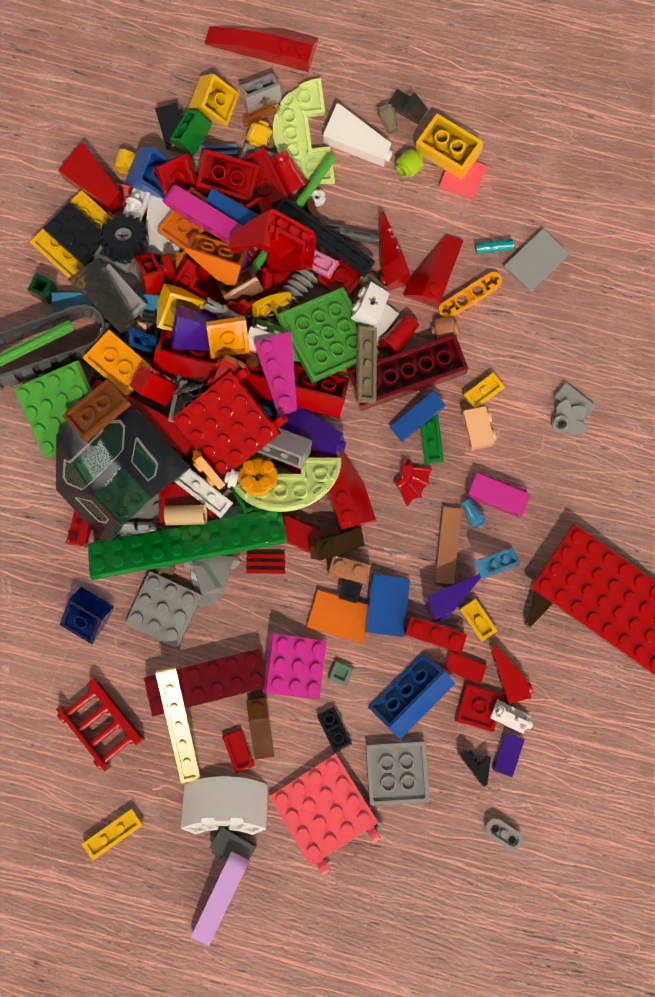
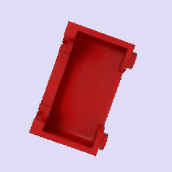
M269 209L263 211L230 236L228 249L234 252H241L244 248L258 247L268 252L267 265L275 272L310 270L313 268L316 235L313 230L281 212Z
M192 257L187 259L172 283L173 286L183 288L203 300L209 297L221 305L225 304L228 306V309L245 316V318L252 311V304L263 298L257 294L247 301L242 299L240 302L229 301L227 303L218 287L221 283L210 276L211 274ZM206 309L202 311V313L217 317V315Z

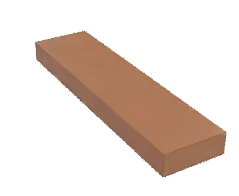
M443 507L434 583L454 585L463 509Z

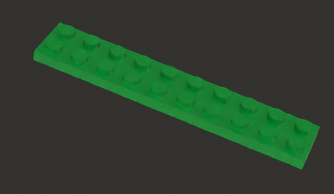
M262 510L210 520L206 524L183 525L115 538L112 541L105 540L89 543L91 580H97L285 544L287 539L282 512Z

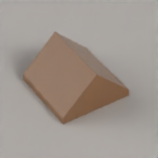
M251 267L241 271L236 286L226 285L223 282L218 285L227 303L229 301L240 302L242 299L247 301L264 291Z

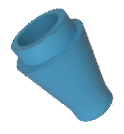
M468 499L461 504L468 524L473 529L480 527L486 522L485 514L473 503L472 499Z

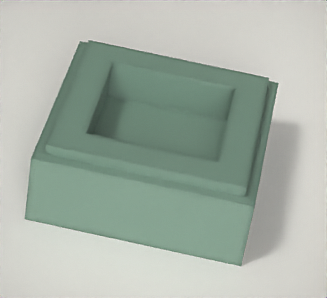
M336 661L328 679L347 686L354 668Z

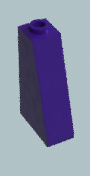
M176 305L171 332L173 349L210 351L206 322L220 319Z
M297 407V411L285 414L288 421L279 428L312 440V451L338 458L340 452L345 450L346 441L344 440L343 433L308 410Z

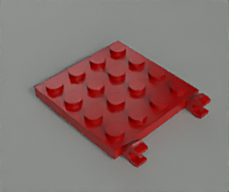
M247 367L236 375L233 371H230L171 418L193 447L201 452L205 461L209 462L221 479L226 476L227 471L231 472L232 468L236 469L280 435L281 432L278 428L288 421L286 416L282 414L272 422L241 381L251 373Z

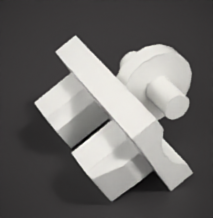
M133 188L130 197L126 199L127 204L123 214L126 217H129V214L134 216V219L138 217L142 222L143 215L152 196L151 193Z

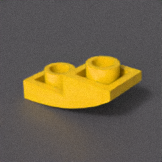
M290 292L277 293L258 300L252 304V315L260 319L267 316L271 311L276 315L287 311L291 306L292 294Z

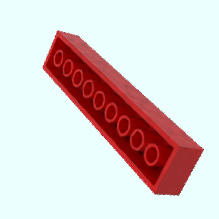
M164 329L155 349L153 368L161 372H168L180 377L208 383L210 376L216 375L217 370L214 367L219 358L211 359L210 351L173 349L171 341L172 331ZM250 352L232 355L231 357L246 363V367L251 372L241 381L250 394L255 397L272 400L257 353ZM294 363L297 407L330 417L340 418L350 378L333 374L311 383L303 366Z

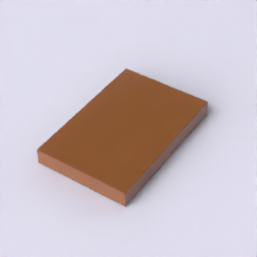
M107 378L62 416L86 443L130 407L131 404Z

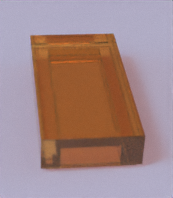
M278 102L246 116L242 121L244 126L251 125L278 112L280 109Z

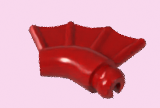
M270 266L262 267L261 286L264 291L260 292L259 295L265 298L283 291L282 287L287 285L290 272L273 273Z
M410 459L402 460L400 477L394 482L395 486L400 489L406 506H409L413 499L422 497L423 489L430 484L429 474L432 471L431 467H413Z

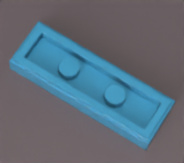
M512 547L474 561L482 580L520 565Z

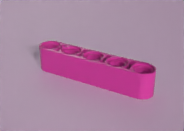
M172 185L162 199L167 207L229 244L230 236L243 226L177 185Z

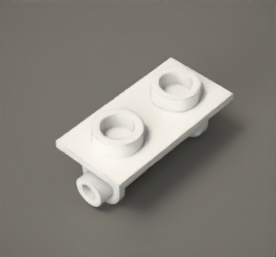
M120 522L121 529L118 532L117 538L157 531L156 524H152V522H138V528H135L134 522Z
M497 700L490 716L491 719L524 734L526 729H531L533 726V722L530 719L531 715Z

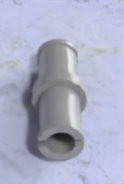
M209 297L205 300L206 304L202 306L203 309L217 315V318L220 320L222 318L228 319L242 316L228 309L227 305H221Z

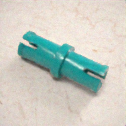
M513 238L476 242V254L491 252L497 254L500 251L514 250Z

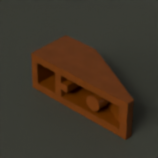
M267 698L247 700L248 719L255 760L275 757Z

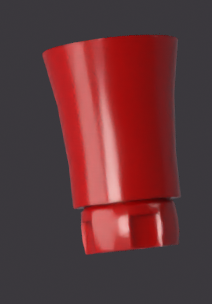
M287 150L271 158L287 194L309 183L300 172L293 158H290Z
M404 315L401 320H398L378 340L379 346L390 356L401 353L409 339L414 335L419 323L411 315Z

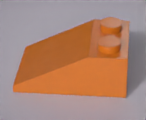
M193 232L185 247V252L214 278L226 285L236 286L248 249L244 248L241 252H234L228 249L229 244Z

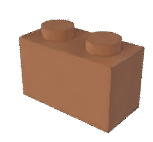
M335 556L332 557L328 576L365 586L371 565Z

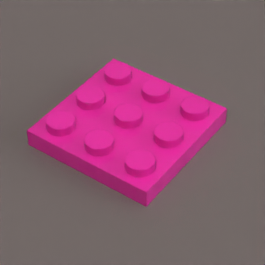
M271 633L263 693L320 700L327 641Z

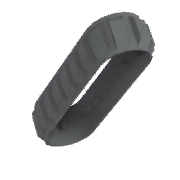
M81 303L77 306L71 305L63 308L59 312L48 313L39 319L28 320L25 324H17L8 327L4 331L0 330L1 347L50 330L66 321L73 322L84 317L91 318V316H95V320L99 324L102 323L99 336L93 342L1 374L0 390H3L8 385L12 387L20 384L21 381L26 379L29 381L38 378L40 374H48L78 360L84 362V355L108 330L114 333V328L106 317L107 314L100 307L96 308L92 303Z

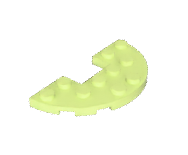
M321 78L306 81L291 93L289 92L281 101L273 121V139L277 153L279 154L287 150L290 158H293L307 181L312 179L328 154H331L330 146L312 148L308 117L325 115ZM333 165L319 184H335Z
M250 457V458L247 459L246 461H248V460H251V461H252V460H255V459H263V460H265V459H264V457ZM307 458L301 469V474H278L276 487L268 491V494L265 496L254 497L248 495L241 488L239 480H237L236 487L233 488L242 499L257 508L275 512L293 511L313 504L332 488L338 478L342 461L341 458ZM243 463L239 465L235 469V471L239 472L240 469L243 467ZM256 475L254 478L256 481H259L263 476Z

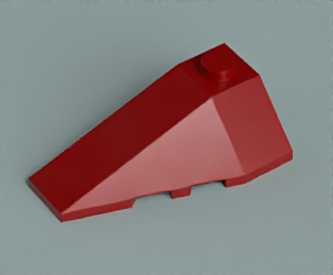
M446 234L412 275L404 296L439 309L463 240Z

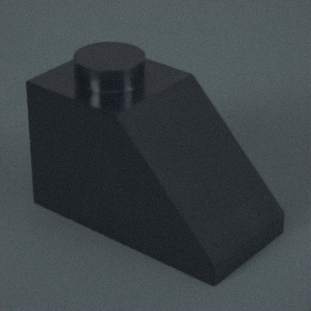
M177 103L155 108L166 149L172 147L173 143L169 139L183 117V111L178 109Z

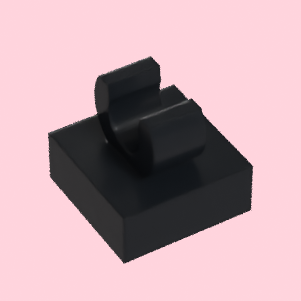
M344 580L339 599L357 604L362 584Z

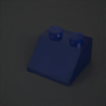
M80 587L69 599L60 625L93 645L109 620L114 606L85 588Z

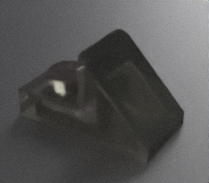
M397 89L388 103L392 104L395 112L418 125L428 111V108L414 92L411 96H408Z

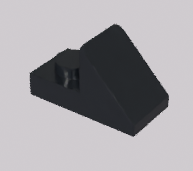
M463 749L458 755L479 783L485 787L488 784L491 756L488 755L476 764L478 759L471 750L467 752Z

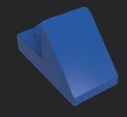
M132 327L129 328V347L137 354L142 353L154 358L155 349L160 339Z

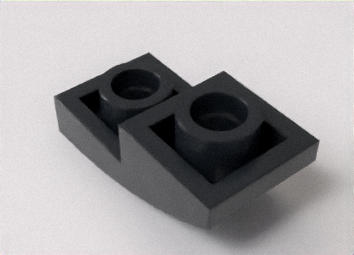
M335 707L317 715L334 753L352 745Z

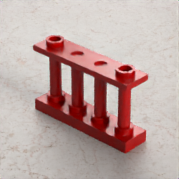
M92 679L87 683L90 688L85 695L66 710L61 706L56 708V711L58 712L57 717L63 724H68L93 756L95 766L99 770L103 769L105 772L111 768L107 762L129 744L139 745L145 739L99 681ZM93 697H98L102 702L100 704L101 707L77 725L71 718V715ZM110 712L114 717L113 722L93 739L89 740L83 731L103 714ZM117 728H122L126 733L124 735L125 738L101 756L95 746Z

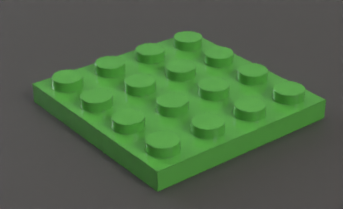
M343 287L279 313L276 317L284 333L291 331L292 347L311 383L356 364L357 327L362 325L351 319L354 312L352 310L353 304Z
M79 360L14 388L45 459L56 455V434L68 423L62 415L92 391ZM108 426L104 427L100 436L110 433Z

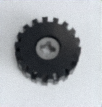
M121 214V217L115 215L113 220L107 219V224L103 223L102 229L99 231L102 250L108 259L111 257V260L114 262L119 260V263L122 264L124 261L131 263V259H134V256L145 254L144 251L147 252L149 239L144 222H141L138 217L134 219V216L129 214V217H126L125 214Z

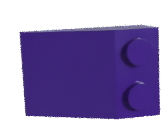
M480 574L426 597L424 603L432 620L437 619L438 622L450 618V613L455 611L481 579Z

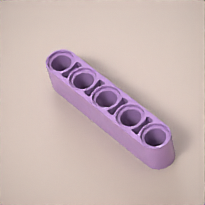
M233 851L231 852L191 938L209 947L247 868L249 859Z

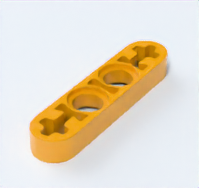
M496 272L488 273L442 302L438 309L439 317L453 318L496 291L502 283L501 275ZM490 278L493 280L497 279L496 285L491 283L486 289L485 285L489 283ZM480 287L483 293L477 296L473 293L472 289ZM461 296L465 297L467 299V304L459 305L457 302V298ZM454 304L455 307L450 310L449 315L447 312L443 313L444 307L448 309Z

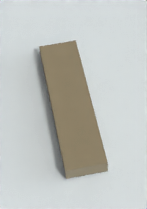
M358 326L356 402L374 404L376 403L377 327Z

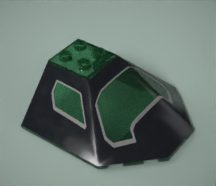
M125 410L86 443L69 423L56 434V490L103 541H113L123 534L120 531L122 527L143 506L172 482L178 481L190 469V466L138 410Z

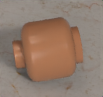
M452 317L437 319L435 327H431L433 338L441 339L456 334V337L460 335L458 321Z

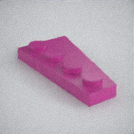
M291 331L254 342L278 417L282 414L285 415L297 411Z

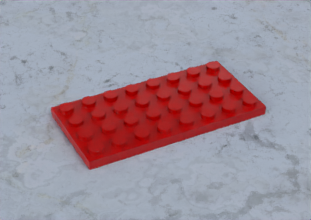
M572 524L530 588L655 676V581L576 524Z

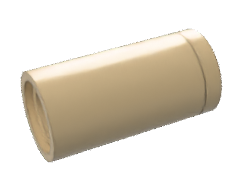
M206 505L165 506V524H206L207 507Z

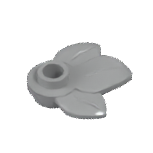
M567 399L559 403L556 408L557 415L552 421L554 430L559 433L568 432L572 435L586 432L588 428L581 421L586 416L587 408L584 406L571 407ZM560 420H564L566 422L564 427L559 426L558 423Z

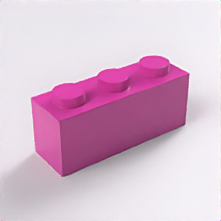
M481 472L480 474L476 473L467 497L521 518L531 494L526 493L527 490L524 488H513L509 486L508 482L500 479L498 481L493 480L489 474Z

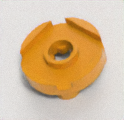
M263 459L248 460L243 463V467L239 471L238 480L241 488L248 495L260 497L268 494V491L276 487L278 474L271 461ZM256 475L263 476V478H260L259 481H256L254 477Z

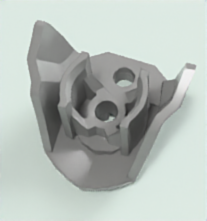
M217 556L183 563L184 568L190 569L194 591L203 595L198 605L199 608H204L223 597L230 572L240 564L241 558Z

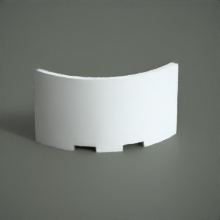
M230 776L208 777L186 783L184 785L181 829L193 834L218 830V826H229V830L241 831L251 835L265 830L267 822V784L248 778Z

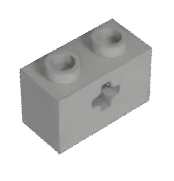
M273 73L239 86L241 102L248 114L282 101L280 84Z

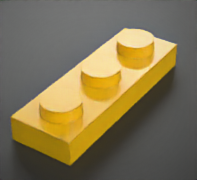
M132 808L82 843V846L93 861L144 824Z

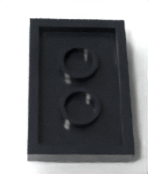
M70 202L43 228L48 235L84 267L94 259V254L101 245L100 229Z

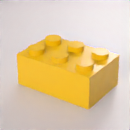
M438 113L416 142V150L423 157L460 180L467 174L483 149L482 140Z

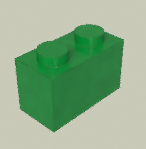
M187 109L169 140L182 153L195 155L212 124L199 111Z

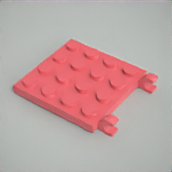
M337 754L332 755L269 796L310 866L316 863L322 876L331 871L324 858L366 830L373 843L381 839V836L374 827V825L379 823Z

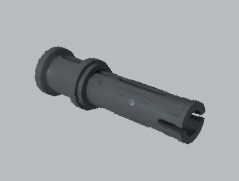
M329 221L325 223L328 228L344 239L378 246L380 234L347 228L344 224L336 225L329 223Z

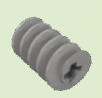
M310 270L296 271V274L291 276L292 279L287 281V285L282 287L283 291L278 292H290L292 294L291 306H293V303L295 305L300 304L297 298L304 299L302 292L305 294L309 293L306 287L313 288L311 281L314 283L318 282Z

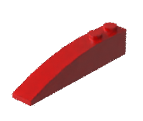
M209 27L205 39V45L305 72L310 70L318 43V38L286 29Z
M313 451L315 458H335ZM340 452L338 457L342 461L338 478L327 492L340 532L376 521L365 485L344 452Z

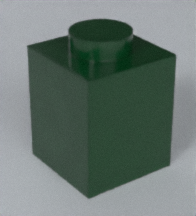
M36 273L27 290L33 297L49 304L52 299L51 293L56 292L57 286L52 280Z

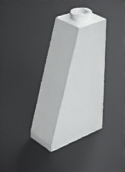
M336 104L323 134V144L384 167L386 161L389 162L393 154L391 143L342 105Z
M151 196L146 219L149 245L147 252L144 251V253L153 252L156 260H160L162 254L178 253L181 250L157 232V229L171 213L172 209L167 207L161 198Z

